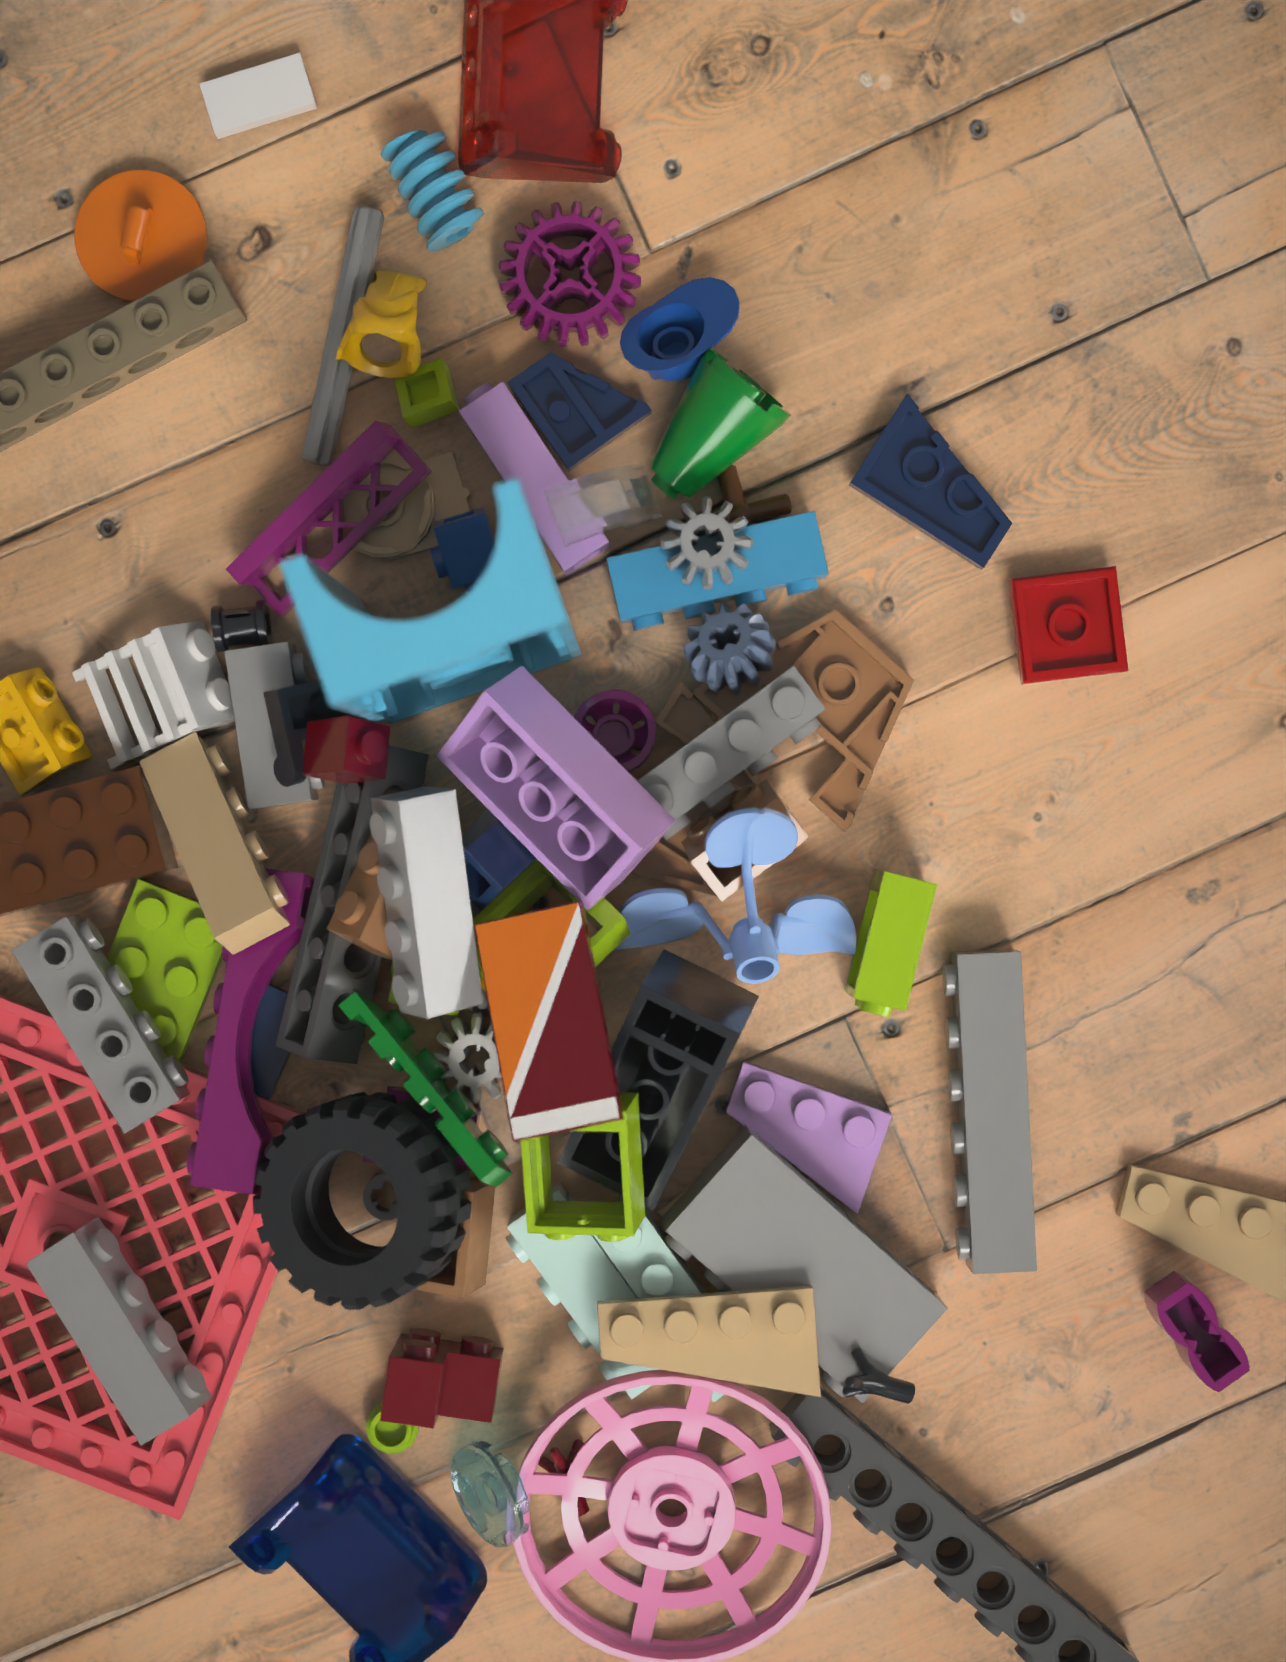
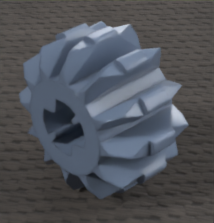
M724 602L721 603L719 614L714 616L702 610L701 620L703 625L688 626L687 635L690 643L684 645V655L688 663H691L690 670L694 678L700 683L707 682L710 690H713L716 694L727 684L731 692H734L736 695L739 694L741 683L745 681L758 687L760 678L757 671H772L773 661L770 654L776 651V642L773 634L768 632L770 628L767 620L761 614L753 615L751 609L744 603L733 613Z

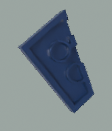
M907 393L849 486L982 570L1009 530L1012 522L976 477L966 470L949 449L950 445L938 430L935 431L919 412V407Z

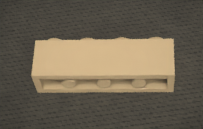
M194 732L140 760L139 763L214 938L234 955L291 925L283 909V906L289 903V898L277 876L273 874L269 877L263 862L270 859L269 853L259 834L255 830L252 832L248 830L244 818L250 815V810L240 791L236 787L231 789L225 775L231 772V768L220 747L217 744L209 747Z

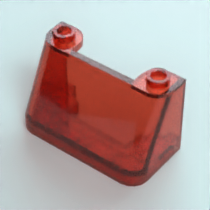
M464 0L458 165L459 169L463 170L465 176L483 179L605 183L616 177L622 157L621 145L616 142L615 135L611 130L600 128L604 29L611 25L617 16L620 17L624 13L628 0Z

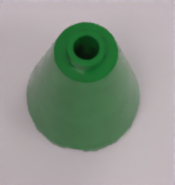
M712 348L701 356L649 464L656 472L651 481L673 499H676L680 493L691 498L781 427L791 416L788 411L782 408L783 405L741 369L737 370L734 367L731 369L725 363L728 359Z

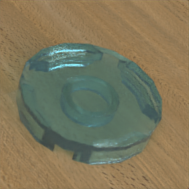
M473 1441L458 1449L452 1457L450 1472L453 1490L461 1510L470 1525L483 1540L495 1547H508L520 1540L528 1532L529 1523L524 1522L523 1515L529 1512L528 1496L521 1478L507 1457H504L501 1452L494 1456L488 1451L492 1445L485 1441Z

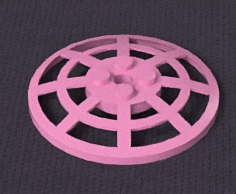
M667 1370L640 1371L612 1378L585 1390L562 1406L539 1430L525 1453L515 1482L511 1512L514 1548L522 1573L537 1599L556 1621L579 1639L607 1654L633 1662H716L729 1659L757 1647L779 1632L803 1608L819 1582L828 1558L832 1531L830 1498L822 1467L807 1439L784 1413L764 1397L738 1383ZM678 1384L691 1386L686 1407L675 1405L655 1406L632 1411L623 1416L605 1398L615 1392L645 1385ZM713 1391L734 1397L760 1411L775 1423L787 1437L759 1447L753 1438L737 1425L716 1414L707 1412ZM585 1408L602 1428L596 1431L581 1446L571 1462L567 1474L535 1472L539 1459L554 1434L572 1415ZM652 1422H681L676 1445H661L647 1449L632 1429L636 1426ZM702 1428L712 1429L727 1437L744 1454L719 1465L711 1457L697 1450ZM610 1440L616 1443L628 1459L620 1468L614 1480L584 1476V1472L593 1457ZM800 1456L803 1461L814 1497L815 1521L813 1534L782 1522V1492L772 1465ZM758 1472L766 1494V1516L735 1507V1493L732 1483ZM530 1494L562 1495L563 1527L573 1551L548 1570L538 1554L531 1532ZM578 1497L609 1501L608 1517L610 1527L590 1540H587L579 1519ZM677 1499L687 1509L681 1515L671 1517L660 1512L657 1506L663 1500ZM736 1529L760 1537L750 1556L737 1569L730 1572L719 1552L729 1540L732 1530ZM776 1543L806 1554L804 1564L790 1587L770 1608L755 1616L741 1588L747 1585L763 1569L772 1555ZM621 1546L630 1556L646 1565L642 1585L618 1574L605 1564L601 1558ZM699 1565L702 1566L712 1582L708 1585L692 1589H663L667 1570H684ZM586 1569L594 1579L608 1590L629 1601L638 1603L631 1633L613 1628L592 1617L570 1600L561 1590V1587ZM721 1599L737 1626L724 1633L698 1639L663 1640L652 1638L658 1608H694L712 1604Z

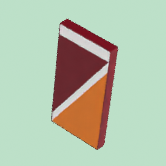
M577 901L474 924L513 1141L520 1142L624 1120L583 903Z

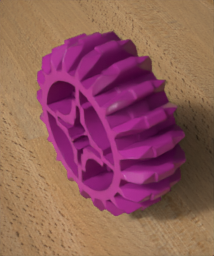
M574 201L571 206V215L562 216L560 203L554 202L551 204L553 218L545 220L543 214L536 209L531 213L535 225L533 230L523 223H518L515 226L516 234L523 243L513 240L505 241L504 251L515 259L499 262L500 273L512 277L504 280L499 286L502 295H516L507 304V309L511 315L527 310L520 321V326L524 331L531 329L537 322H540L537 334L540 341L546 342L554 329L558 331L560 347H567L569 332H578L580 345L586 346L589 344L588 329L594 327L598 336L601 339H605L609 336L607 325L604 322L606 318L618 326L625 322V316L617 305L625 308L635 307L636 297L624 289H636L641 286V276L628 272L640 266L639 254L625 253L633 245V238L630 234H623L614 238L620 228V221L614 217L603 226L600 225L602 220V209L595 206L588 218L582 217L581 202ZM564 236H577L589 240L588 242L583 240L576 248L569 250L561 249L550 242ZM603 250L608 255L614 268V278L606 295L598 289V283L590 276L591 270L597 264V256ZM535 254L542 260L543 266L550 273L548 280L543 285V292L537 299L534 298L527 286V271ZM557 265L569 271L578 266L580 280H583V284L571 278L565 280L564 283L560 282L562 281L561 273ZM568 299H579L587 306H593L586 311L573 314L550 310L552 306L557 308Z

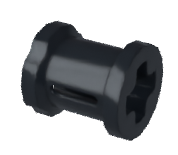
M266 600L256 601L253 607L224 610L220 605L211 608V628L217 652L227 651L229 646L260 643V645L272 644V624Z

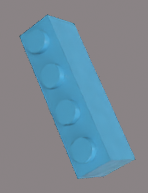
M815 511L746 526L743 530L734 534V536H747L753 539L752 548L733 550L744 556L748 560V565L745 570H742L729 563L726 564L733 575V582L729 585H725L721 581L717 571L713 572L711 590H703V573L697 571L693 581L688 586L681 582L683 573L688 567L686 563L676 570H668L666 562L672 556L680 553V550L667 551L663 550L661 546L606 558L621 625L632 622L633 631L644 630L663 625V615L683 611L685 619L701 617L702 610L709 614L715 613V603L735 599L736 607L738 608L743 603L746 606L767 601L766 592L786 588L788 596H793L819 589L817 580L825 579L829 572ZM705 535L698 537L697 545L692 546L697 553L701 550H706L710 556L718 553L715 550L716 544L721 542L717 535L713 537Z

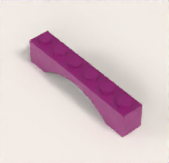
M268 868L266 870L269 877L275 874L287 893L289 903L283 906V909L291 925L234 955L224 946L222 947L223 960L227 962L224 983L218 984L214 995L213 1006L215 1014H218L215 1035L210 1036L205 1049V1064L209 1067L206 1088L200 1091L196 1103V1117L201 1121L197 1142L192 1143L187 1157V1171L189 1174H192L190 1186L257 1195L261 1193L262 1188L261 1185L255 1184L254 1181L257 1167L262 1163L270 1161L269 1158L265 1157L264 1150L273 1138V1135L263 1118L254 1091L251 1066L253 1029L260 1002L274 973L290 951L300 942L315 878L305 873Z

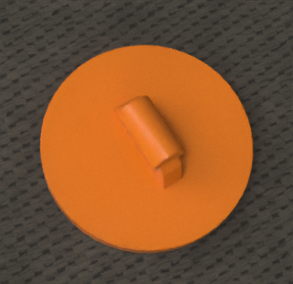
M129 170L105 179L86 197L78 212L74 239L77 256L90 279L109 295L132 303L201 266L206 255L208 233L206 221L199 204L182 184L156 171Z

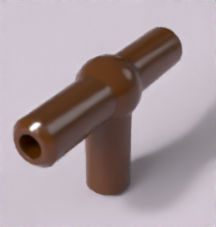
M731 465L717 476L724 502L728 501L733 505L731 513L726 519L728 523L738 517L745 516L748 520L747 526H750L754 523L790 514L792 511L791 501L786 493L747 504L738 472L734 465ZM702 531L697 533L696 536H705V533Z

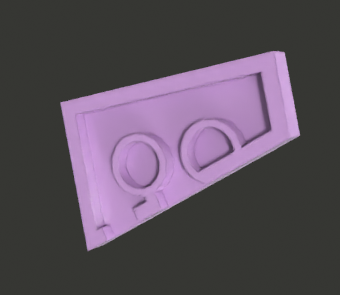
M742 1061L725 1109L726 1112L743 1126L746 1124L774 1150L858 1214L892 1117L891 1112Z

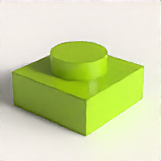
M443 358L419 366L412 375L394 378L402 417L411 429L459 411L450 368Z

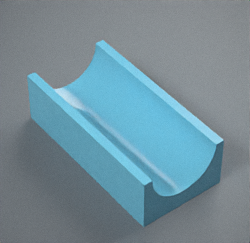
M517 478L493 486L499 509V531L495 551L485 573L466 596L456 604L435 615L410 621H387L372 618L362 599L304 554L280 562L330 706L380 724L389 725L485 691L521 666L530 674L582 656L540 535Z

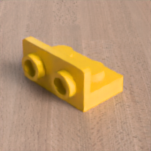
M41 667L9 674L0 681V763L20 796L33 792L66 768L83 763L92 756L80 728L73 722L58 696L54 683L47 677Z

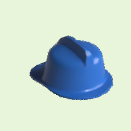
M711 277L694 279L678 287L628 321L622 330L620 347L624 358L634 367L647 371L653 380L681 381L691 378L703 353L726 337L732 331L739 317L740 301L735 289L724 280Z

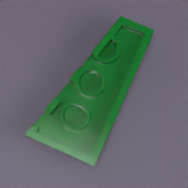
M353 992L338 1005L350 1020L356 1019L374 1031L376 1035L368 1043L381 1059H386L398 1072L405 1070L409 1076L404 1080L403 1086L427 1112L432 1114L435 1110L438 1111L441 1117L435 1121V1125L480 1181L497 1187L513 1174L503 1161L509 1155L504 1145L490 1130L482 1133L472 1119L477 1113L473 1104L458 1088L451 1092L441 1079V1076L446 1073L444 1066L428 1048L425 1047L420 1051L410 1037L416 1032L415 1028L398 1008L395 1007L390 1011L357 992Z

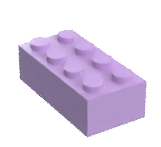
M523 666L483 692L436 755L578 901L583 903L587 910L591 909L622 883L676 822Z

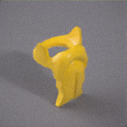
M375 270V282L368 286L366 296L360 297L353 306V317L346 327L335 359L345 360L352 367L374 376L386 378L407 377L417 371L421 362L420 340L416 332V307L418 293L426 288L427 280L398 271ZM368 333H379L398 341L402 354L396 361L391 363L375 361L364 351L362 339Z

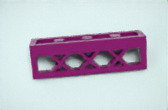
M375 420L226 570L239 585H252L279 616H285L295 606L290 592L282 599L264 578L280 562L291 559L286 556L295 547L296 557L302 554L306 556L307 535L315 527H333L332 550L323 559L309 558L329 573L432 470L390 424ZM395 449L413 471L398 486L380 485L381 462ZM370 474V485L360 484ZM352 491H370V511L361 522H343L344 499ZM380 491L390 492L380 502ZM333 511V521H323ZM343 528H354L343 539Z

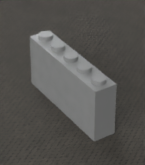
M746 1124L661 1218L665 1231L668 1233L664 1241L686 1261L693 1255L707 1267L703 1273L704 1276L721 1292L811 1285L814 1289L819 1366L824 1369L820 1377L841 1397H844L843 1388L847 1387L845 1384L846 1378L862 1375L851 1355L852 1350L860 1348L870 1364L888 1375L948 1309L937 1293ZM870 1394L855 1395L854 1397L863 1403Z

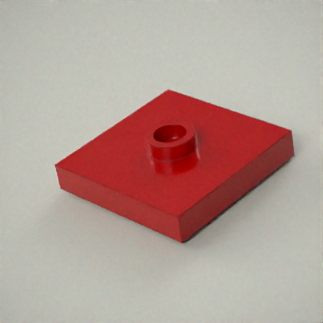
M1116 566L1008 580L1021 685L1129 671Z

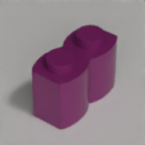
M1173 1271L1144 1291V1299L1150 1315L1175 1341L1176 1349L1183 1362L1208 1387L1220 1392L1250 1371L1249 1361L1241 1344L1218 1323L1216 1311L1207 1296L1183 1275Z

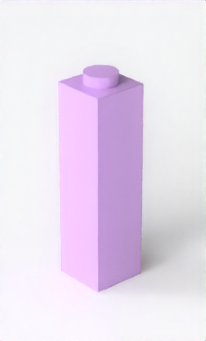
M501 382L494 388L490 383H486L469 393L464 398L466 406L459 410L464 423L503 482L518 479L540 538L565 576H568L609 549V541L505 383Z

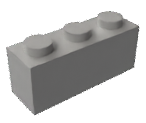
M289 642L224 651L248 809L257 810L319 800L317 789L325 787L324 779L307 776L304 782L289 787L282 786L277 781L273 769L277 752L263 694L266 691L309 681L308 666L304 652L296 653V646ZM306 739L301 740L303 752L305 751Z

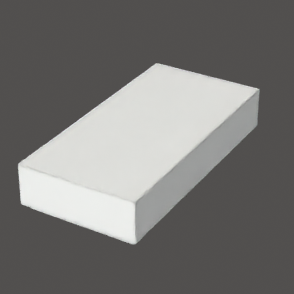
M300 53L199 83L214 134L218 139L318 108Z

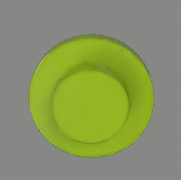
M382 1401L371 1410L367 1418V1437L371 1444L382 1452L390 1454L400 1453L413 1444L419 1427L380 1421Z

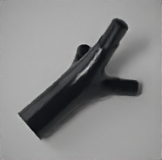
M860 1348L852 1350L851 1355L862 1375L846 1378L845 1384L847 1387L843 1388V1395L846 1398L855 1395L874 1394L906 1404L913 1400L915 1395V1385L913 1383L882 1373L867 1361Z

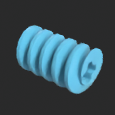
M415 130L387 143L381 151V156L385 161L391 162L389 173L393 179L401 181L398 191L404 199L410 200L407 208L413 218H420L417 224L418 232L423 237H430L426 245L427 250L437 252L464 239L474 229L473 225L484 215V212L481 208L465 210L464 205L475 194L472 189L456 191L455 186L465 177L463 170L447 172L445 169L456 158L455 153L452 150L440 153L436 151V148L446 140L445 133L440 131L428 134L424 130Z

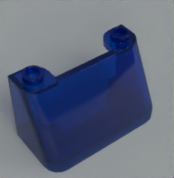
M342 1434L331 1442L229 1545V1548L246 1566L254 1572L263 1575L272 1574L287 1562L358 1633L349 1650V1662H424L455 1637L484 1591L488 1581L487 1571L478 1555L365 1441L352 1434Z

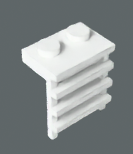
M202 620L157 627L151 630L150 634L142 638L133 639L127 642L128 645L117 650H111L105 653L103 657L81 665V668L72 672L76 682L86 679L116 753V756L107 760L110 769L123 766L193 732L226 725L235 721L230 686L226 681L216 656L214 641L206 631ZM131 656L134 659L163 734L161 735L158 734L128 659ZM107 668L110 669L138 739L139 745L137 746L134 743L105 669Z

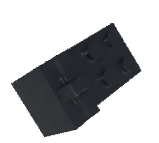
M663 949L642 983L611 1048L619 1092L638 1093L645 1207L654 1211L759 997L722 978L720 975ZM572 1131L558 1163L623 1196L619 1132Z

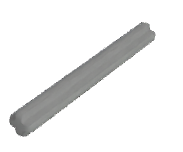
M356 207L351 220L302 452L303 460L315 465H331L336 449L353 367L345 360L335 358L346 327L353 317V306L360 297L366 296L372 279L384 222L383 213L372 207Z

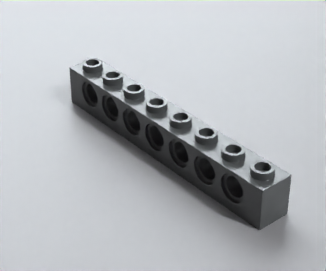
M820 1386L821 1397L795 1393L781 1410L810 1444L822 1467L829 1498L837 1501L842 1496L856 1508L853 1512L854 1517L867 1530L875 1535L882 1530L897 1543L893 1548L904 1561L915 1569H918L923 1564L937 1576L934 1579L935 1585L947 1597L956 1603L964 1598L977 1609L974 1614L975 1618L990 1633L999 1637L1004 1632L1017 1643L1014 1649L1025 1662H1139L1131 1646L824 1388ZM771 1422L769 1424L771 1436L775 1441L787 1437L775 1423ZM824 1435H835L842 1440L838 1451L831 1455H822L814 1450L816 1441ZM800 1456L786 1460V1462L794 1467L800 1462L804 1464ZM876 1469L882 1473V1478L873 1488H860L854 1482L861 1471ZM906 1503H916L922 1507L921 1514L912 1522H902L895 1518L897 1510ZM956 1537L962 1540L961 1548L953 1555L943 1556L936 1552L938 1544L945 1538ZM996 1571L1002 1574L1000 1583L992 1589H981L977 1586L979 1578L986 1572ZM1031 1605L1042 1607L1040 1617L1034 1622L1023 1623L1018 1621V1616L1025 1607ZM1069 1640H1080L1083 1642L1079 1652L1073 1656L1065 1657L1058 1654L1060 1647Z

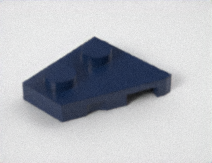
M552 352L507 382L509 388L569 472L652 413V410L645 402L639 399L635 400L612 388L606 381L593 374H586L575 368L572 363Z

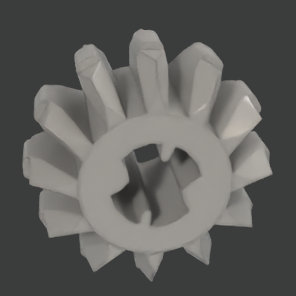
M711 497L702 498V514L696 515L689 502H684L681 504L680 509L687 523L685 524L672 517L667 519L666 527L681 537L662 539L661 548L667 551L680 550V553L672 556L666 562L668 570L672 571L686 563L688 567L681 579L683 584L688 586L693 581L697 571L703 573V590H711L713 572L717 571L725 585L733 582V575L726 565L727 563L737 569H746L748 560L733 550L752 548L753 539L747 536H734V534L747 526L748 520L745 516H742L728 523L726 519L733 507L730 502L725 501L722 504L718 515L711 513ZM703 531L707 537L717 535L720 538L721 542L716 544L715 550L718 551L716 555L710 556L706 550H701L697 553L693 549L692 545H697L698 542L697 533Z

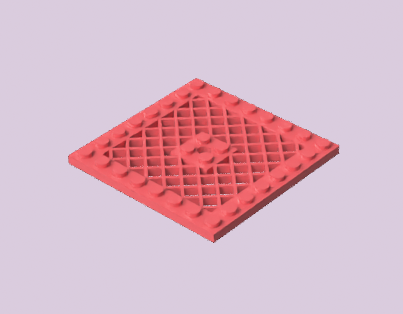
M0 994V1077L4 1083L0 1085V1094L5 1091L8 1092L19 1117L0 1126V1134L22 1125L33 1149L32 1153L12 1161L0 1135V1175L3 1174L14 1199L13 1202L0 1207V1216L17 1209L6 1238L0 1227V1281L8 1284L0 1288V1297L14 1292L25 1318L6 1326L3 1325L0 1319V1354L5 1363V1367L0 1369V1379L10 1375L17 1391L15 1393L0 1387V1451L180 1520L188 1505L278 1273L269 1257L274 1255L269 1242L261 1244L257 1228L263 1226L261 1214L253 1213V1196L255 1195H249L240 1219L230 1199V1196L238 1192L213 1189L215 1194L192 1203L181 1177L189 1174L187 1166L177 1170L166 1145L167 1142L188 1133L192 1142H197L201 1120H198L196 1117V1103L200 1091L206 1088L207 1074L182 1065L189 1078V1082L185 1084V1087L190 1094L157 1115L181 1124L183 1127L162 1136L153 1116L143 1123L151 1141L128 1150L116 1119L52 1015ZM7 1057L37 1069L16 1078ZM41 1076L53 1103L31 1112L19 1085ZM56 1076L86 1087V1089L64 1097ZM90 1095L102 1122L79 1131L68 1104ZM256 1095L263 1118L273 1137L282 1134V1126L289 1120L305 1113L277 1101L268 1100ZM56 1110L68 1137L46 1146L34 1119ZM105 1129L117 1156L94 1165L83 1139ZM71 1144L83 1171L60 1180L49 1154ZM155 1149L166 1175L143 1184L132 1158ZM37 1159L46 1180L33 1176L29 1179L24 1190L15 1168ZM121 1164L132 1190L109 1199L98 1173ZM87 1179L95 1199L65 1187ZM170 1183L181 1209L158 1218L147 1192ZM136 1198L147 1224L125 1233L132 1213L115 1206ZM219 1202L230 1228L207 1237L196 1211ZM99 1217L105 1228L110 1230L116 1237L120 1252L134 1274L144 1281L148 1290V1296L158 1312L159 1309L181 1300L191 1326L175 1332L177 1342L195 1335L187 1357L191 1364L201 1371L212 1398L190 1417L155 1437L152 1446L146 1443L142 1446L139 1444L84 1355L83 1358L89 1370L70 1379L66 1377L57 1354L77 1346V1344L71 1337L52 1345L42 1320L57 1314L53 1306L37 1311L30 1293L48 1298L26 1265V1262L49 1248V1239L53 1232L62 1231L70 1235ZM185 1217L195 1243L173 1252L162 1226ZM151 1232L161 1258L139 1267L128 1241ZM233 1236L220 1268L211 1246ZM200 1251L210 1277L188 1286L177 1260ZM166 1266L176 1292L154 1301L143 1275ZM214 1285L203 1316H201L192 1295ZM29 1326L40 1351L19 1360L8 1335ZM44 1360L55 1385L34 1394L23 1369ZM93 1379L104 1404L82 1413L72 1388ZM59 1394L66 1412L40 1402ZM108 1414L116 1432L89 1421Z

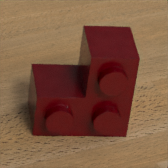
M413 1328L410 1329L409 1334L400 1333L389 1356L380 1421L432 1429L435 1427L438 1416L492 1423L504 1348L493 1347L491 1339L479 1336H463L461 1342L441 1339L440 1332L431 1329Z

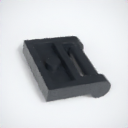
M321 678L263 692L277 752V758L273 765L277 781L282 786L289 787L300 784L306 779L307 776L302 775L304 752L301 740L306 739L308 721L343 716L367 720L366 718L330 706Z

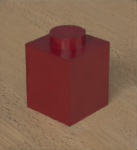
M352 716L308 721L302 775L342 784L385 780L391 726Z

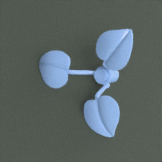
M746 808L730 812L717 820L708 831L705 839L707 857L714 866L727 868L741 865L747 918L735 923L729 940L700 902L688 904L686 894L678 889L656 888L631 896L621 906L619 913L624 916L631 934L614 950L644 947L680 940L696 933L704 923L721 946L724 959L730 960L733 958L738 979L745 983L756 984L768 981L777 975L780 969L777 955L780 953L806 955L822 952H840L854 955L856 951V930L852 915L846 905L833 896L823 894L805 895L794 899L788 904L785 914L775 913L768 925L758 918L752 864L769 865L781 861L793 852L797 845L798 834L795 823L787 815L769 808L762 810Z

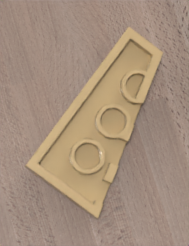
M1128 1163L1116 1211L1119 1217L1286 1303V1200Z
M811 1285L597 1301L600 1357L603 1360L821 1397L814 1289Z

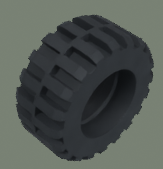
M365 1092L343 1096L309 1108L306 1113L293 1117L282 1126V1134L273 1137L264 1150L265 1157L269 1158L270 1161L262 1163L257 1167L254 1181L255 1184L261 1185L262 1188L260 1194L253 1196V1213L261 1214L263 1226L257 1228L261 1244L269 1242L274 1252V1255L269 1257L278 1272L285 1268L292 1275L289 1284L301 1293L313 1289L315 1291L313 1298L319 1303L332 1306L341 1301V1306L348 1310H361L370 1304L376 1308L391 1303L428 1282L432 1276L441 1272L451 1261L450 1253L460 1248L466 1232L458 1224L470 1218L472 1205L469 1199H463V1190L471 1186L468 1170L459 1171L455 1158L460 1155L441 1136V1131L435 1125V1121L438 1119L433 1116L424 1120L420 1117L423 1112L422 1106L409 1099L396 1104L397 1098L395 1095L384 1092H377L369 1096ZM343 1151H353L374 1161L385 1172L394 1188L398 1205V1217L394 1234L386 1246H373L356 1239L344 1229L334 1214L329 1197V1178L337 1157Z

